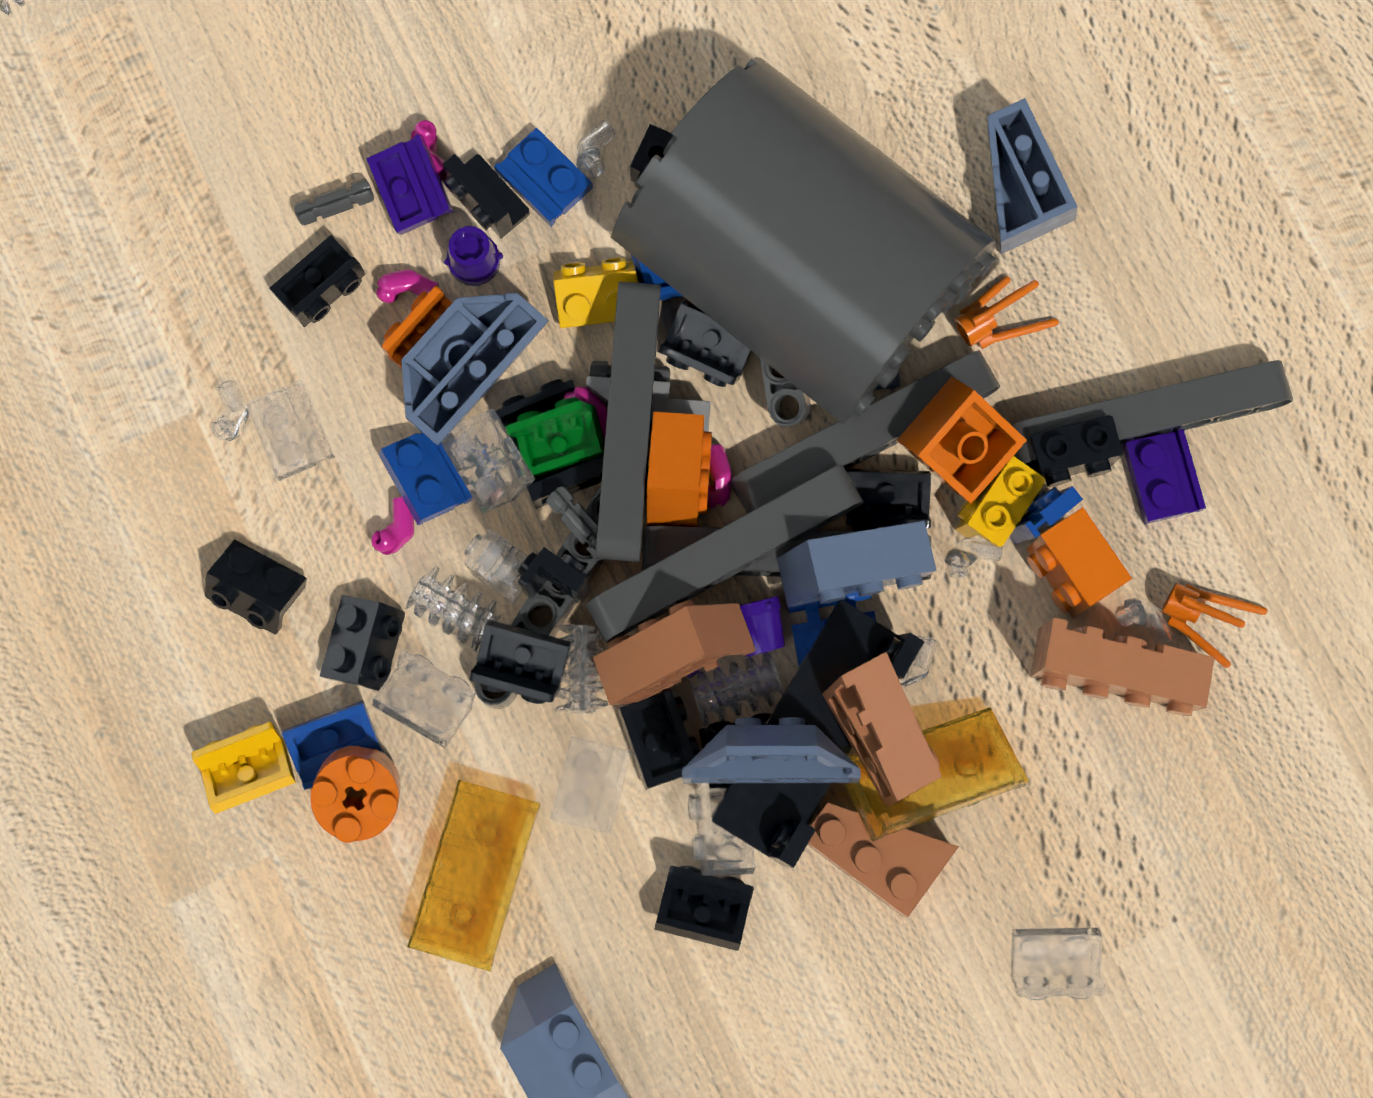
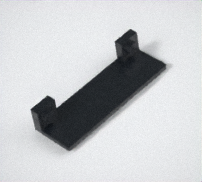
M838 601L765 725H779L780 718H804L805 725H816L843 753L848 755L852 746L822 694L840 676L884 652H887L898 679H904L925 641L911 632L897 635L846 601ZM730 783L710 820L778 864L794 868L816 831L808 823L831 783Z

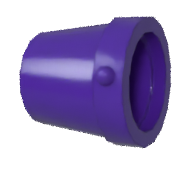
M465 226L452 234L444 264L449 266L451 274L457 281L467 286H479L488 283L495 277L500 268V260L503 258V254L498 252L497 245L483 230L475 226Z
M778 596L739 605L756 649L755 652L745 657L785 647L780 616L781 604Z

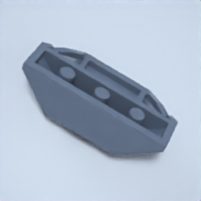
M518 293L457 298L401 360L405 418L438 446L515 362L549 320Z
M797 717L780 718L779 725H761L760 718L735 719V725H726L682 769L683 784L858 783L861 778L860 768L816 725H805V719Z
M556 963L518 985L500 1049L528 1098H632Z

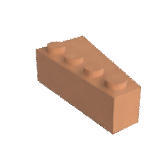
M1053 617L1038 629L1030 677L1041 679L1040 686L1054 690H1066V685L1083 688V695L1099 699H1108V693L1124 696L1125 704L1149 708L1150 702L1167 705L1166 712L1181 716H1192V711L1207 708L1215 657L1168 645H1155V650L1147 649L1146 641L1132 636H1114L1113 640L1105 639L1104 629L1092 626H1084V628L1073 627L1071 630H1068V620Z

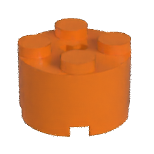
M347 746L335 751L322 763L311 789L310 801L315 819L326 832L344 843L363 841L375 837L389 826L397 812L401 789L398 770L387 755L376 749ZM352 786L356 791L364 789L363 799H359L356 796L351 798L348 795L350 787Z

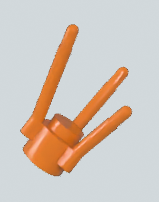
M1005 276L975 302L960 310V315L954 318V321L965 343L969 347L978 343L979 347L984 349L995 342L1057 326L1059 321L1053 318L992 334V330L997 328V322L993 315L1039 286L1038 281H1031L989 308L984 306L1010 283V277Z
M1176 582L1161 611L1170 616L1167 625L1180 630L1209 656L1215 657V660L1223 667H1230L1231 662L1186 624L1187 620L1195 624L1202 612L1223 622L1243 628L1245 626L1244 620L1205 604L1206 601L1260 615H1266L1268 612L1267 608L1200 590L1188 583L1184 586Z

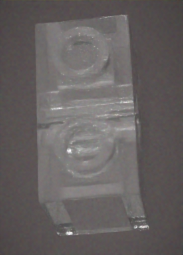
M494 409L460 421L441 443L482 514L514 501L527 488L526 486L535 481L533 474L511 437L507 435L506 429Z
M489 528L484 536L477 534L469 543L464 552V555L468 557L464 564L473 577L513 605L523 592L518 584V580L521 577L518 574V570L528 555Z

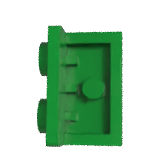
M576 397L567 398L554 404L555 409L544 413L541 411L526 412L517 417L518 422L505 426L507 435L517 438L527 478L535 479L604 455L605 442L594 405L579 401V398Z

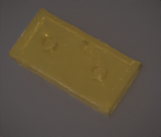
M991 707L922 730L928 746L932 748L939 760V771L942 777L888 808L856 754L848 756L860 768L861 778L858 783L844 784L872 842L911 826L926 823L933 818L966 806L978 804L985 799L1026 786L1029 780Z
M458 779L407 945L408 948L489 972L492 971L541 803Z

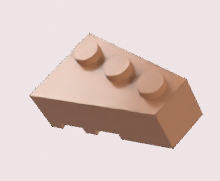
M685 601L669 609L670 615L664 619L656 618L640 624L637 627L639 632L633 636L625 635L607 643L608 649L593 657L609 705L639 702L683 683V677L702 667L707 672L720 667L718 659L723 656L739 654L746 656L755 652L756 649L739 603L695 605L693 601Z
M887 652L840 676L822 694L887 808L942 777L939 771V760L926 742Z
M830 803L824 804L810 823V826L816 829L808 843L810 848L899 915L907 918L959 847Z

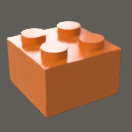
M951 376L896 441L950 490L972 504L1027 440L974 389Z
M653 412L647 480V526L697 527L698 514H707L712 432L704 431L705 415Z
M1083 507L1042 533L1026 549L1030 554L1027 557V561L1034 573L1039 578L1045 576L1054 589L1051 592L1054 602L1063 613L1069 611L1073 618L1133 579Z

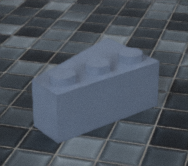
M1024 98L988 115V140L1001 254L1076 220L1078 206L1026 99Z
M925 521L811 539L777 558L788 607L820 601V604L835 602L846 598L845 595L859 593V597L870 596L884 592L885 586L897 584L898 590L909 589L922 585V577L937 571Z

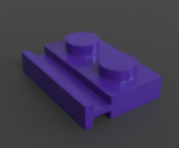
M420 134L413 136V139L405 143L400 142L366 158L395 231L400 235L432 222L445 213L454 212L424 137Z
M1184 429L1125 442L1122 447L1144 525L1206 509Z

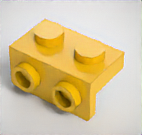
M614 257L602 260V265L585 267L583 262H573L561 265V270L554 271L553 281L560 328L615 322L619 281L637 283L634 263L626 262V258Z
M1013 456L972 504L967 501L963 503L957 513L961 520L955 530L968 539L980 535L995 547H1002L1044 485L1045 478Z
M272 722L251 726L244 732L223 740L212 741L205 745V747L191 753L193 762L201 771L208 804L214 814L296 783L286 743Z

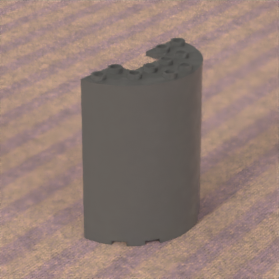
M761 57L751 58L745 68L738 65L727 73L685 115L671 132L674 136L664 150V157L661 158L659 155L653 156L637 181L641 186L634 194L631 203L628 201L623 205L611 235L615 242L842 424L853 413L860 417L875 399V396L871 394L878 385L885 389L900 371L899 366L911 352L907 345L914 338L921 342L936 322L934 320L940 313H947L954 303L959 305L972 289V283L976 278H982L996 261V258L991 255L996 246V241Z

